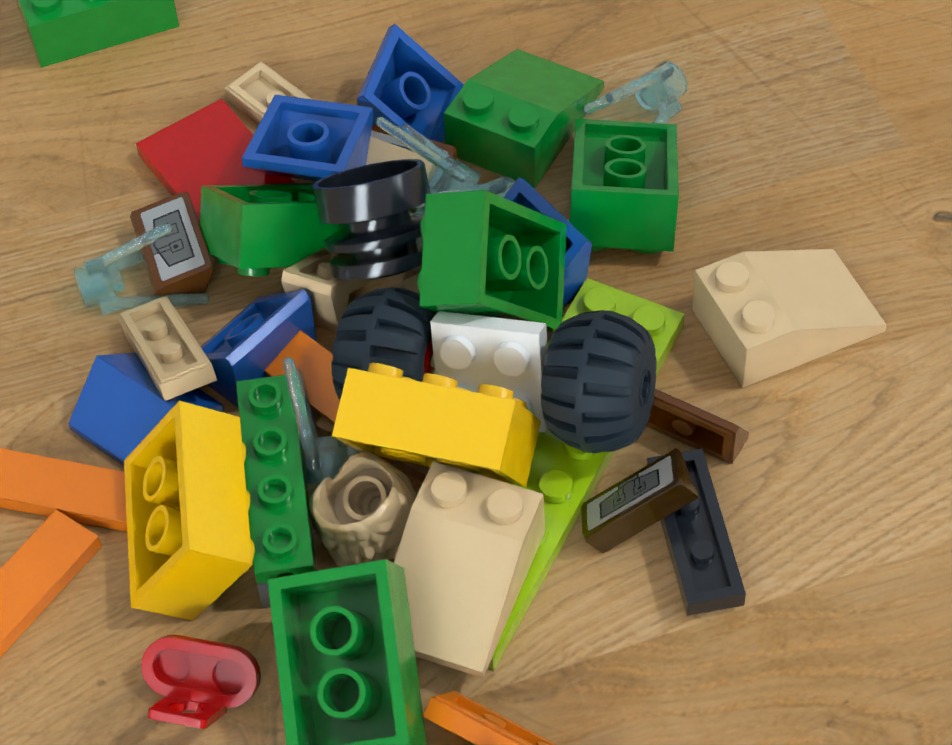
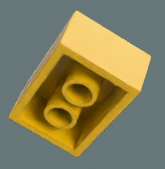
M369 363L368 372L348 368L332 437L360 452L369 451L374 455L389 460L429 468L434 461L512 485L526 487L541 420L526 409L527 402L513 398L514 392L506 388L479 384L478 393L457 387L458 381L449 377L425 373L423 381L419 382L403 377V370L379 363Z
M178 401L124 460L131 608L194 621L253 565L255 547L250 539L248 517L250 494L246 490L244 470L246 446L242 442L240 417Z

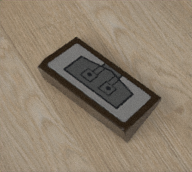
M675 448L584 502L581 506L582 533L586 543L601 553H605L698 499V492L680 450Z

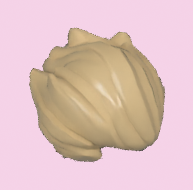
M361 451L348 458L333 480L327 477L317 486L309 498L310 519L313 529L319 534L323 544L338 566L343 567L384 559L394 563L411 507L417 495L406 474L372 452Z

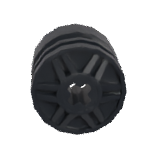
M401 159L368 164L331 174L317 180L312 185L320 221L327 224H346L345 228L331 234L324 240L326 249L329 252L340 253L329 261L334 278L343 280L378 279L398 275L422 266L423 237L421 234V220L424 214L410 213V210L425 203L426 194H431L425 163L422 160Z

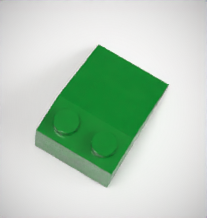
M516 49L469 78L444 112L446 144L456 148L458 159L514 181L520 177L533 188H536L574 133L575 118L583 119L604 89V81Z
M575 118L569 222L592 243L591 251L620 248L633 249L641 254H655L659 251L674 252L679 200L677 124Z
M314 183L201 186L200 228L208 251L217 257L218 263L238 268L237 273L240 275L253 277L267 276L270 274V268L290 267L326 247L324 240L331 234L345 228L346 224H327L320 221L312 189Z

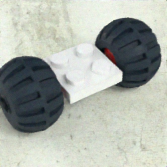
M390 287L375 289L354 299L347 306L338 323L335 333L336 338L333 342V361L331 365L332 376L334 377L333 384L339 400L341 399L348 368L368 372L369 363H379L403 370V377L419 382L423 381L425 373L449 377L458 381L457 387L478 393L479 384L499 386L513 391V398L527 402L526 409L541 420L539 432H546L548 428L554 436L568 446L586 453L617 451L632 445L645 430L654 400L657 369L656 350L650 333L635 320L613 311L583 312L565 320L555 330L549 345H547L546 323L442 311L436 312L419 306V293L405 288Z

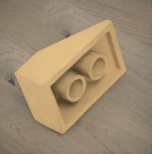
M834 249L744 251L695 270L692 310L742 388L886 331V323Z
M432 462L411 507L394 561L395 564L403 567L405 572L416 657L484 678L545 533L543 493L438 462Z

